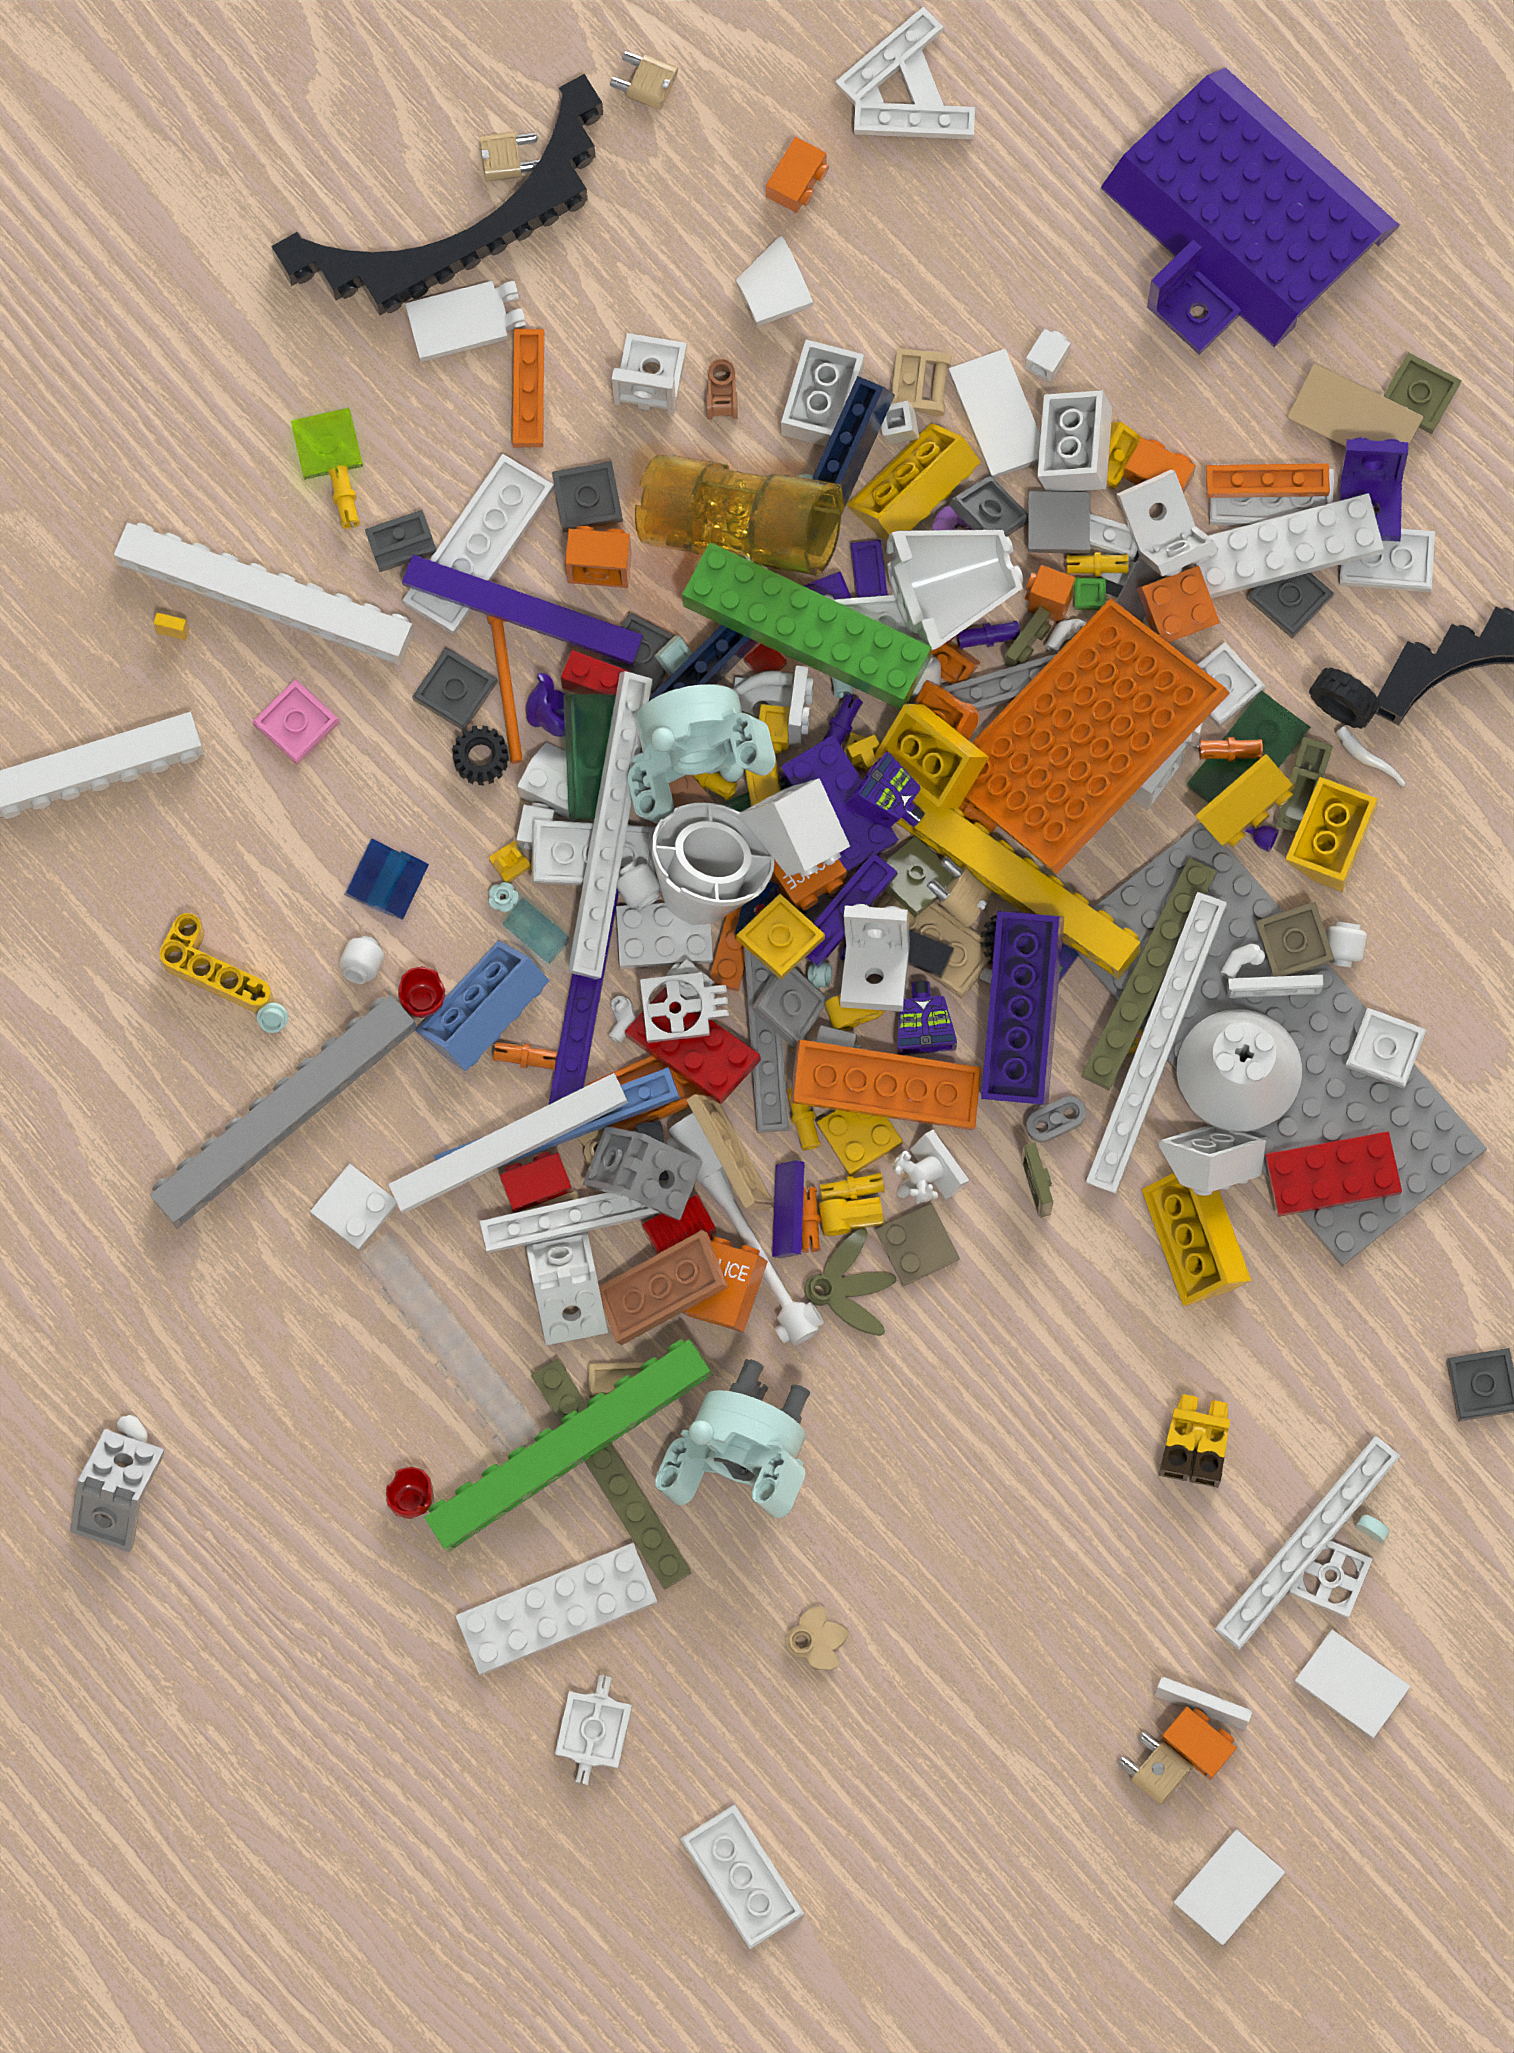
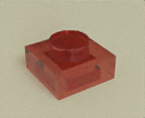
M760 644L744 658V663L755 674H759L765 671H780L787 665V660L780 652Z

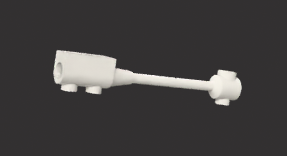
M694 1113L690 1114L669 1129L672 1137L666 1140L669 1146L703 1162L696 1178L699 1185H702L718 1204L724 1207L745 1245L760 1250L759 1256L768 1261L763 1276L782 1307L777 1317L780 1325L775 1327V1330L784 1344L790 1341L793 1346L799 1345L815 1336L820 1331L819 1326L824 1324V1320L812 1302L805 1304L804 1302L792 1301L735 1203L734 1194L718 1157Z

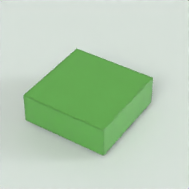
M1075 578L1074 610L1099 611L1105 604L1106 578Z

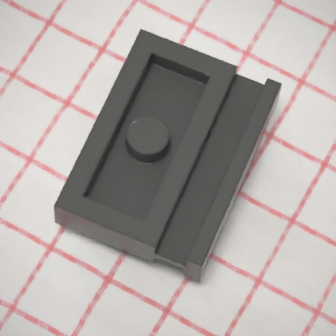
M423 510L365 529L379 572L409 563L412 555L424 558L433 555L437 550Z

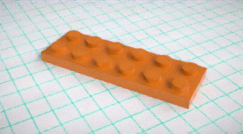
M799 1040L796 1046L790 1103L974 1130L976 1126L981 1067Z

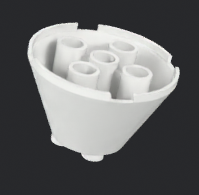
M1231 1009L1208 1016L1189 1032L1178 1054L1176 1075L1183 1097L1188 1103L1189 1108L1200 1119L1221 1130L1249 1132L1258 1130L1278 1120L1288 1111L1300 1089L1302 1063L1294 1040L1278 1022L1256 1011Z

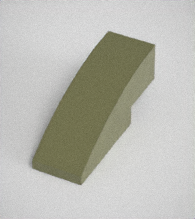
M1303 737L1290 778V782L1295 786L1291 791L1293 797L1281 806L1275 826L1297 832L1319 777H1324L1333 745Z

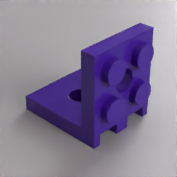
M1192 240L1151 280L1147 308L1200 355L1241 315L1242 310L1198 271L1202 247ZM1200 306L1207 311V315L1202 319H1196L1191 315L1190 310Z
M1363 437L1353 440L1347 439L1340 471L1339 501L1369 493L1372 505L1379 511L1375 518L1381 540L1400 542L1402 479L1408 457V442H1400L1396 439L1374 441Z

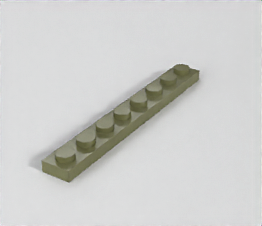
M1191 858L1188 859L1081 1078L1110 1091L1161 988L1197 892L1207 894L1217 874V870Z
M559 1359L531 1375L561 1425V1419L575 1410L580 1413L588 1408ZM612 1444L584 1461L662 1588L666 1590L691 1574L689 1567Z

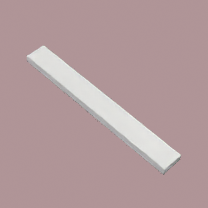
M613 1073L388 1185L400 1211L404 1214L629 1102L616 1075Z
M1375 1436L1214 1631L1239 1651L1396 1463L1400 1455Z

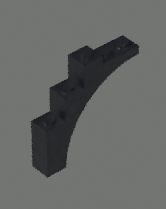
M1496 606L1480 637L1476 636L1475 632L1467 626L1451 624L1436 654L1432 653L1428 646L1420 642L1412 643L1407 641L1377 697L1380 707L1375 714L1399 726L1410 708L1428 690L1448 677L1477 667L1493 664H1514V611L1509 608L1501 609Z

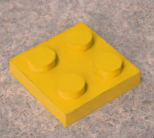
M781 894L736 935V940L780 980L789 974L825 939V934Z
M836 1110L817 1122V1127L849 1176L854 1175L903 1145L902 1139L886 1117Z

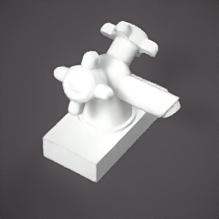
M934 1130L924 1134L910 1149L919 1161L918 1163L914 1164L909 1160L911 1158L909 1152L903 1151L896 1158L892 1168L898 1176L901 1171H904L909 1177L898 1188L897 1195L900 1198H906L909 1195L916 1196L914 1199L917 1204L938 1197V1193L932 1191L933 1185L929 1184L931 1182H934L947 1200L954 1196L969 1181Z

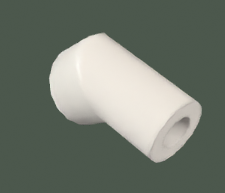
M1080 619L1059 622L1045 643V648L1053 653H1058L1064 641L1071 640L1086 622Z
M132 1415L119 1418L117 1422L119 1432L125 1433L127 1437L147 1443V1431L138 1418Z

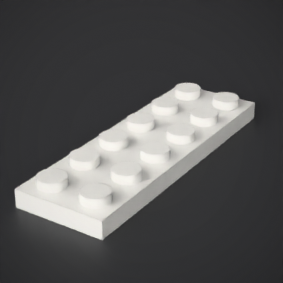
M502 454L430 561L491 582L554 490V484ZM410 588L402 600L405 606L455 635L472 610Z
M1368 493L1209 535L1214 540L1218 551L1211 554L1208 560L1197 564V566L1199 565L1212 599L1385 552Z
M631 1543L455 1616L479 1676L650 1607L658 1602L635 1545Z

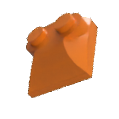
M930 680L925 681L914 704H924L967 740L971 738L979 721L978 711L974 705L960 701Z

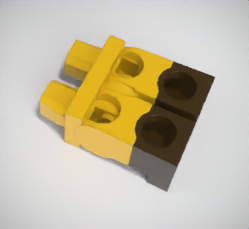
M1182 1394L1177 1408H1174L1158 1476L1187 1481L1193 1449H1197L1190 1482L1219 1488L1231 1420L1227 1419L1228 1403L1211 1400L1207 1415L1196 1412L1198 1397Z

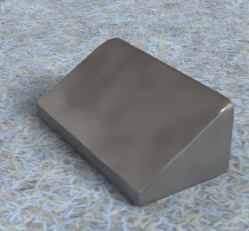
M1137 560L1116 603L1143 622L1146 615L1136 588L1165 577L1158 574L1144 562Z

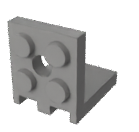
M606 1126L583 1185L591 1189L623 1195L668 1217L680 1220L703 1162L646 1134ZM666 1170L669 1179L667 1184L661 1187L659 1176Z
M105 1429L77 1481L70 1532L130 1552L135 1542L140 1503L163 1459L164 1449ZM125 1462L129 1466L122 1468L117 1466L116 1463ZM101 1514L107 1515L110 1519L104 1518Z

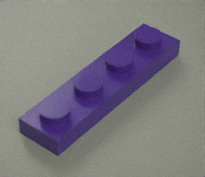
M873 852L813 923L825 934V939L805 958L819 968L845 938V906L865 904L871 907L895 879L898 872Z

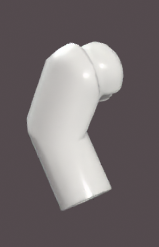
M1248 944L1234 949L1220 974L1227 979L1235 978L1243 964L1249 962L1253 965L1261 964L1265 958V953L1255 944Z
M616 996L611 1002V1008L614 1011L617 1023L608 1036L613 1041L621 1044L626 1037L625 1030L634 1022L636 1016L631 1001L624 996Z

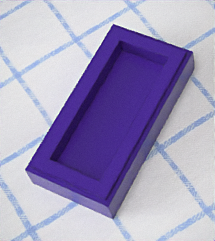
M881 540L851 543L857 598L888 596Z

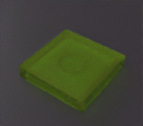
M350 407L291 420L304 480L329 475V470L335 468L336 473H338L337 466H346L348 470L363 467Z

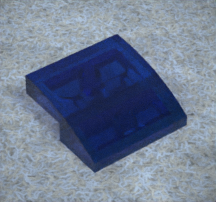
M370 839L344 895L380 912L403 920L429 864L404 851L398 852L374 839Z

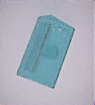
M524 898L520 899L502 924L548 964L569 943L568 935Z

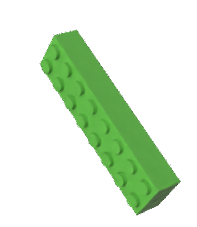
M711 542L708 544L682 593L683 607L900 710L904 704H908L931 660V646Z

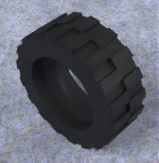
M1331 667L1324 668L1309 690L1311 699L1314 700L1315 704L1336 721L1338 720L1352 728H1365L1380 707L1377 696L1368 686L1352 675Z

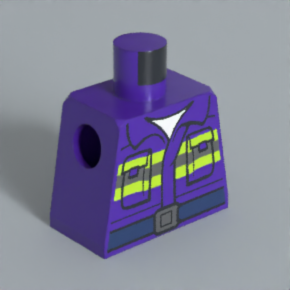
M888 752L884 753L874 762L846 802L847 806L885 828H890L900 818L904 819L912 827H915L925 815L924 811L912 803L920 791V785Z
M929 981L911 983L912 998L904 999L903 1012L900 1011L897 1054L913 1055L956 1051L957 1038L945 997L931 996Z

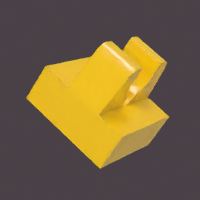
M875 734L847 746V757L851 764L854 766L861 763L866 774L877 760L874 754L880 744Z
M512 841L488 857L499 876L507 883L512 882L532 869L530 862L515 841Z

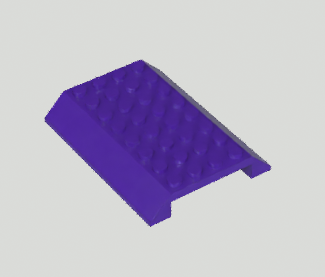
M1227 68L1205 76L1121 157L1101 186V189L1175 257L1192 240L1202 247L1198 271L1242 310L1240 316L1273 347H1276L1296 327L1297 318L1374 244L1379 247L1400 226Z

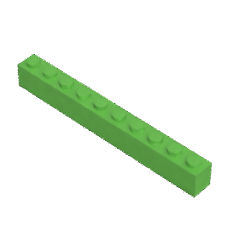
M681 1339L667 1348V1355L659 1360L656 1357L648 1360L640 1367L642 1370L640 1373L632 1378L630 1375L621 1378L614 1384L616 1389L607 1395L600 1393L587 1402L588 1408L580 1413L577 1410L569 1413L561 1419V1426L553 1431L550 1428L542 1431L534 1438L536 1441L534 1444L526 1449L524 1446L515 1449L508 1455L510 1460L501 1466L494 1464L481 1473L482 1479L473 1485L471 1482L463 1484L455 1490L456 1496L445 1502L442 1499L433 1504L428 1509L430 1513L424 1518L443 1548L450 1552L713 1376L714 1374L692 1341L689 1339L684 1343Z

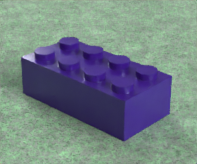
M834 735L780 767L778 773L787 787L820 778L850 847L839 852L841 855L839 860L846 869L847 874L863 865L873 852L878 856L898 842L899 839L891 827L885 828L846 805V802L862 780Z

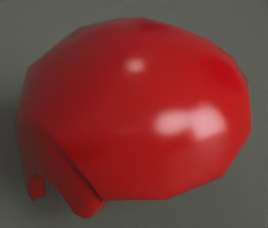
M423 966L408 970L401 977L398 987L399 1002L404 1010L414 1017L424 1018L434 1015L442 1008L445 999V987L438 973Z
M415 1467L397 1470L393 1481L386 1486L387 1505L396 1516L413 1519L425 1514L434 1500L433 1485L430 1477L424 1470Z

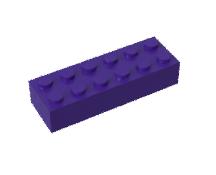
M997 911L981 1099L1041 1105L1048 1104L1065 917Z

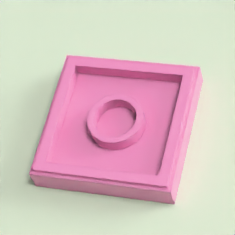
M295 679L252 723L298 765L340 721Z

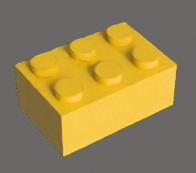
M904 704L874 754L879 759L884 753H890L920 785L919 792L939 809L960 807L989 758L924 704Z

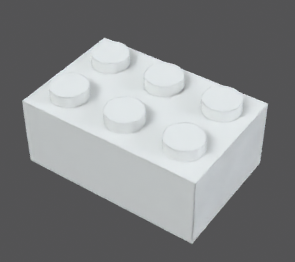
M805 340L781 421V435L826 447L857 376H862L864 354Z
M1103 390L1044 395L1037 477L1046 491L1070 492L1106 489L1112 406Z

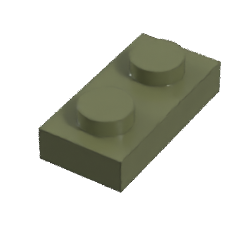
M1041 606L1006 652L1004 664L1013 667L1028 661L1034 651L1031 648L1037 639L1042 641L1051 628L1049 624L1050 612Z

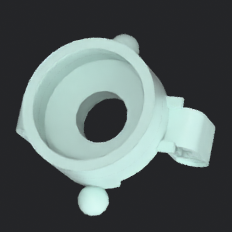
M688 686L666 692L650 700L640 708L635 718L643 752L632 757V761L636 764L631 767L628 773V784L634 810L640 817L658 824L662 818H666L674 811L669 783L685 775L712 774L720 771L721 776L728 782H736L742 778L744 769L757 775H767L772 771L776 762L767 724L748 714L742 713L738 694L725 686Z

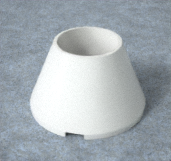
M692 803L675 808L673 813L660 820L652 837V858L664 902L676 917L688 923L707 925L720 920L758 896L768 885L773 873L774 858L744 822L740 812L726 806L713 803Z

